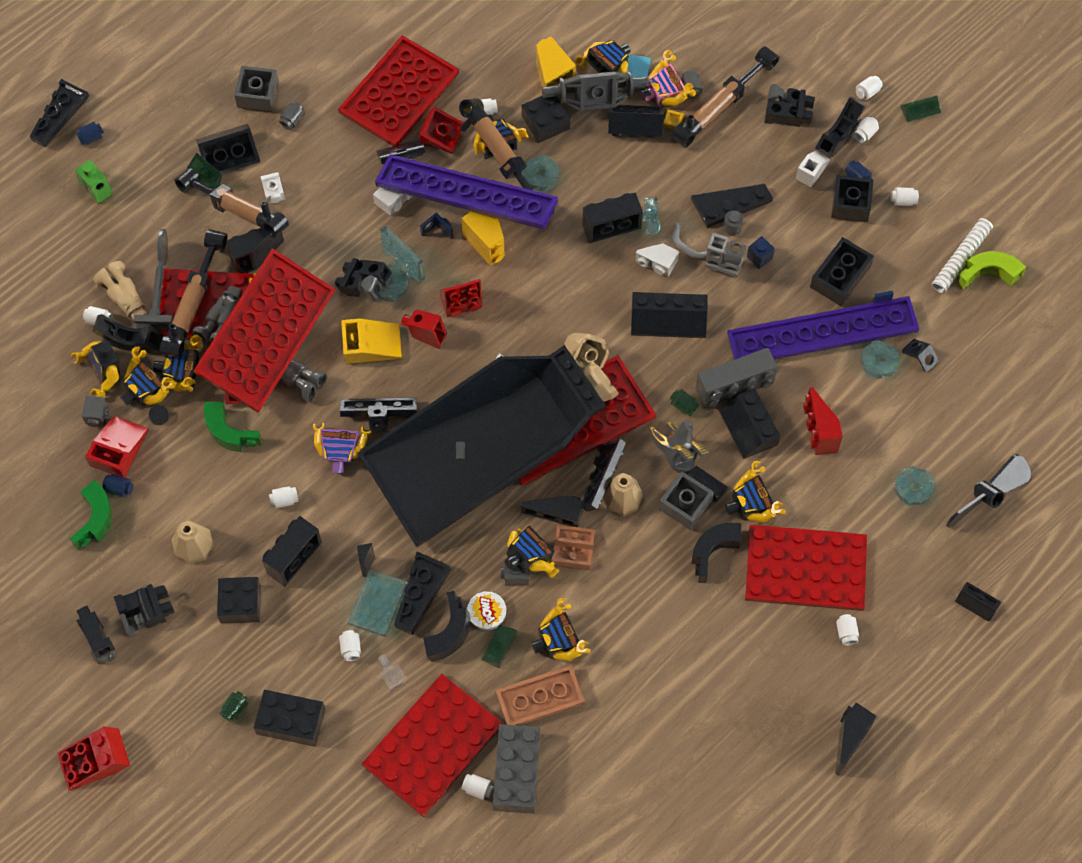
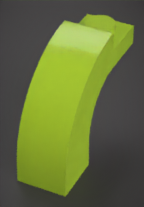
M988 251L979 253L968 260L965 269L959 275L958 285L964 289L978 276L992 274L1000 277L1011 286L1023 276L1026 266L1017 258L1003 252Z

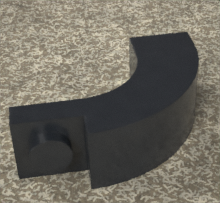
M852 96L849 97L838 119L828 131L822 134L815 149L829 158L837 154L853 134L867 105Z
M103 314L97 315L92 331L101 336L103 342L109 341L113 347L132 352L134 347H140L138 353L142 350H145L146 353L158 352L164 334L150 326L144 328L126 327Z
M741 523L718 524L700 536L695 544L691 564H696L695 576H699L698 583H706L708 559L714 551L720 548L739 549Z
M455 591L447 592L450 608V621L447 627L436 635L423 638L426 655L431 662L444 659L453 654L464 643L468 635L470 613L463 606L461 596H458Z

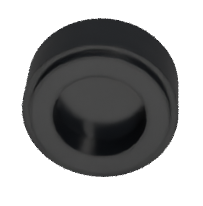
M156 405L149 410V418L153 424L162 425L168 420L169 414L164 406Z

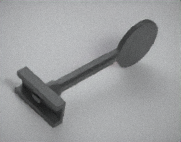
M160 229L157 244L158 266L155 275L152 309H150L149 315H134L133 321L137 323L136 328L150 326L157 331H169V325L172 324L173 317L172 315H161L160 310L164 277L163 266L166 265L168 257V237L166 230Z

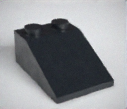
M857 702L853 707H847L840 720L843 724L839 733L835 774L838 776L871 729L877 717Z

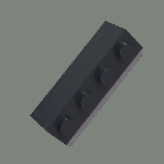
M633 292L631 336L706 338L708 295Z

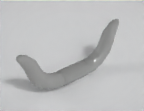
M676 223L673 233V242L676 247L693 258L706 259L707 251L697 252L681 242L679 238L680 224Z

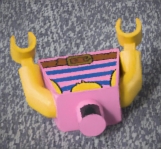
M671 50L664 52V60H661L649 75V88L641 92L645 102L654 99L657 106L677 107L688 98V95L690 97L696 95V91L692 89L694 86L691 83H687L684 86L671 64L668 65L669 62L676 60L674 54L668 58L672 53Z

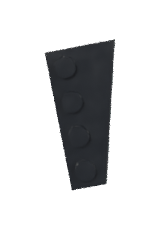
M61 79L58 83L60 85L58 90L52 94V101L49 105H46L43 117L39 118L29 136L31 140L46 147L90 97L87 91Z
M765 184L691 195V200L705 226L709 228L723 222L725 215L730 211H738L743 214L772 202L773 197Z
M621 439L601 444L598 447L600 455L595 457L593 463L596 469L590 474L589 480L592 482L586 488L581 508L586 512L596 510L602 504V497L609 488L611 476L615 473L618 460L624 453L623 449L626 443Z
M418 551L416 552L415 563L411 568L408 584H406L405 595L400 603L394 623L397 629L410 635L414 634L452 570L450 566Z

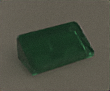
M937 95L900 105L907 122L941 113Z
M196 153L187 168L193 169L198 174L200 180L214 190L220 186L222 174Z
M499 625L482 660L500 668L517 636V630Z

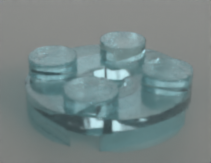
M549 156L534 157L525 163L527 167L523 170V176L532 189L547 191L556 185L559 177V168ZM539 171H543V172H544V176L536 175V174H537Z
M645 197L644 204L646 210H643V221H647L646 233H659L660 218H658V212H660L658 199L657 197Z
M390 264L388 268L392 274L388 281L392 279L393 285L388 286L386 284V286H383L378 297L383 300L396 302L408 289V277L401 267ZM377 285L374 287V294L377 292Z
M878 340L873 341L862 352L860 360L863 370L869 376L877 379L893 375L899 364L898 350L888 343ZM876 357H882L885 362L877 363Z
M915 466L904 468L900 471L895 481L896 494L909 506L925 503L930 499L934 490L932 475L927 470H921ZM911 482H913L914 484H919L917 489H912L910 487Z

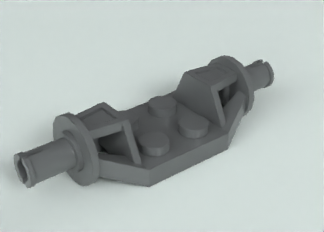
M626 71V73L585 74L564 80L559 78L557 86L542 87V97L558 96L561 103H566L580 111L613 108L618 106L628 96H632L634 89L649 88L648 76L633 78L630 71ZM617 88H626V90L617 94ZM566 93H574L575 98L566 96Z

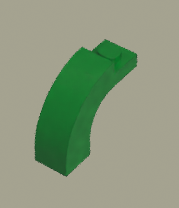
M204 402V419L212 438L219 445L231 451L242 452V445L255 447L262 444L260 431L235 430L225 423L226 408L224 402Z
M95 479L80 491L83 499L91 506L92 513L87 524L70 537L71 542L78 550L86 547L92 538L99 543L108 532L112 522L110 500L102 486Z

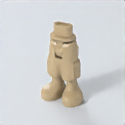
M116 261L108 265L109 272L117 279L118 284L113 282L105 268L97 272L93 278L94 283L98 286L106 285L108 287L107 295L115 304H118L128 317H132L134 320V315H147L144 310L145 306L137 293L136 286L130 278L123 275L125 265L122 261Z

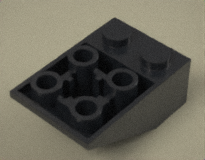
M263 228L252 229L248 233L233 236L227 240L230 255L238 273H249L257 270L271 249L276 250L284 242L282 232L273 238Z

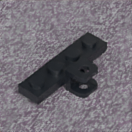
M417 398L341 399L340 417L367 416L369 417V429L372 432L386 431L389 416H411L417 413Z

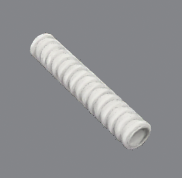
M980 218L932 282V287L937 292L945 293L956 279V276L959 275V272L962 271V268L965 267L968 260L974 255L975 251L993 229L992 224L987 219Z

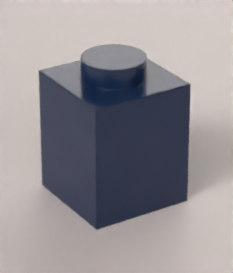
M761 236L748 247L747 258L760 269L773 259L775 248Z

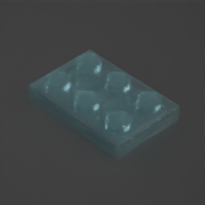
M385 225L380 229L383 252L387 256L391 255L395 263L400 268L403 267L411 279H416L419 283L425 279L423 261Z
M369 569L348 624L386 637L407 582Z

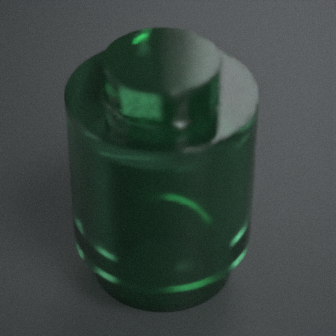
M683 389L680 391L676 390L670 397L672 400L670 404L684 415L691 416L699 406L696 403V399Z
M239 691L236 693L231 692L221 706L219 714L229 722H233L234 719L237 720L248 705L247 697Z

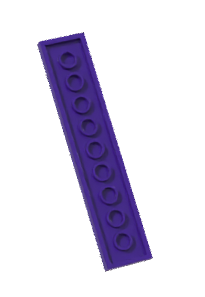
M391 154L375 180L377 187L543 230L558 203L557 196Z
M907 296L727 330V336L734 360L765 348H769L774 359L916 333L919 331V326L910 297Z

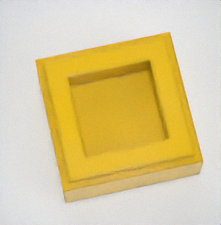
M668 109L663 121V127L674 130L678 124L683 123L685 114Z

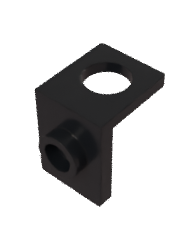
M913 339L901 350L903 354L918 358L926 373L939 361L932 345L923 341ZM930 354L932 360L926 365L925 358Z

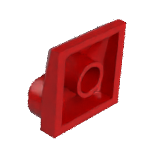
M433 106L421 128L419 140L423 145H433L452 154L462 132L460 126L464 122Z

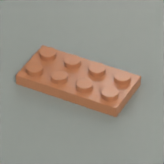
M572 665L495 690L506 725L520 726L585 704Z

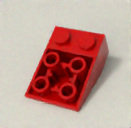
M480 279L440 290V298L447 317H457L464 312H474L483 307Z
M809 387L808 394L805 395L806 402L803 403L804 414H808L806 425L807 430L811 431L812 436L810 437V447L814 449L815 455L838 453L843 438L840 421L815 389Z
M113 416L93 440L85 456L89 466L110 474L126 477L149 428Z
M103 726L57 753L68 790H73L114 775L130 766L119 728Z

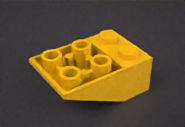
M367 319L341 320L343 352L346 364L402 359L399 324Z

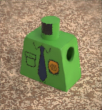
M88 160L75 170L78 182L98 204L113 194L106 177L91 160Z

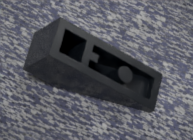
M565 495L522 502L521 513L570 527H578L583 512L581 508L583 500L577 496L569 497Z

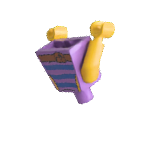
M324 423L318 429L316 424H313L315 432L314 446L319 455L324 457V460L333 461L332 472L336 473L344 472V462H353L354 459L359 457L358 452L366 447L368 439L372 436V431L365 432L364 426L361 427L360 434L359 431L325 429Z

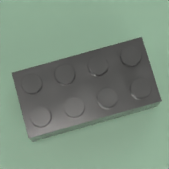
M765 348L699 372L697 375L696 391L704 408L709 406L716 407L726 400L731 401L738 394L753 388L770 387L775 381L777 372L776 362L769 348Z
M499 724L493 811L535 813L540 727Z

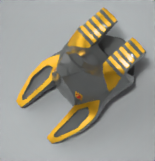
M684 420L679 427L672 422H668L666 427L671 434L667 437L659 433L654 427H650L649 433L653 442L665 453L671 468L678 473L682 471L688 474L698 454L701 457L708 455V451L702 443L693 441V425L688 420Z

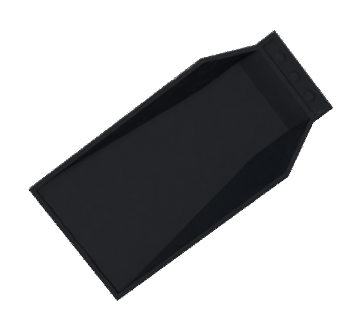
M565 345L549 356L501 355L362 449L358 454L416 547H419L563 450L588 420L607 406ZM456 442H465V459H456Z

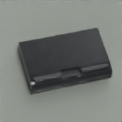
M420 140L377 150V156L381 164H385L390 154L411 159L422 156L425 153L424 146Z

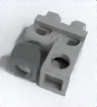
M713 233L707 247L705 267L714 272L725 273L733 278L737 277L743 263V254L746 246L730 241L727 248L729 237ZM735 245L739 246L741 248V252H733L731 251V247Z

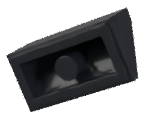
M697 465L687 474L712 490L715 502L720 499L728 488Z
M372 543L358 545L357 547L362 576L367 577L375 558Z
M966 582L955 600L956 603L986 621L992 619L1001 604V601Z

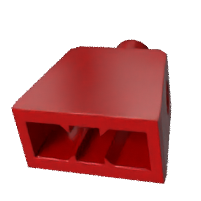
M416 309L411 316L405 314L402 317L401 325L408 327L413 338L438 349L441 347L447 336V331L440 315Z

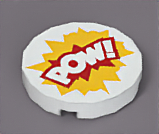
M484 591L471 598L467 610L470 613V623L482 631H491L497 629L506 618L507 608L504 600L498 594Z

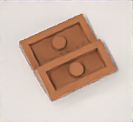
M557 525L553 548L555 552L551 562H554L555 566L590 570L595 530Z

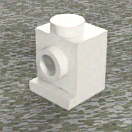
M278 172L260 176L268 204L285 200Z

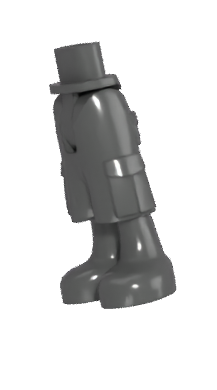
M229 286L228 290L223 292L216 304L208 312L205 318L208 322L206 326L195 327L192 331L193 335L202 337L203 340L201 341L207 344L210 342L211 344L239 301L243 291L237 287ZM216 326H219L217 331L212 333L214 328Z
M292 360L280 379L291 388L298 386L302 390V399L310 403L316 395V387L322 388L325 385L327 374L323 371H310L307 365L297 360ZM303 378H307L311 382L303 380Z

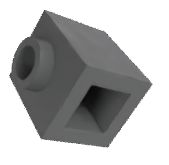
M86 396L82 414L85 424L91 427L105 426V421L109 418L110 413L105 397Z
M505 565V567H501V579H505V585H529V572L523 573L517 566L509 569Z

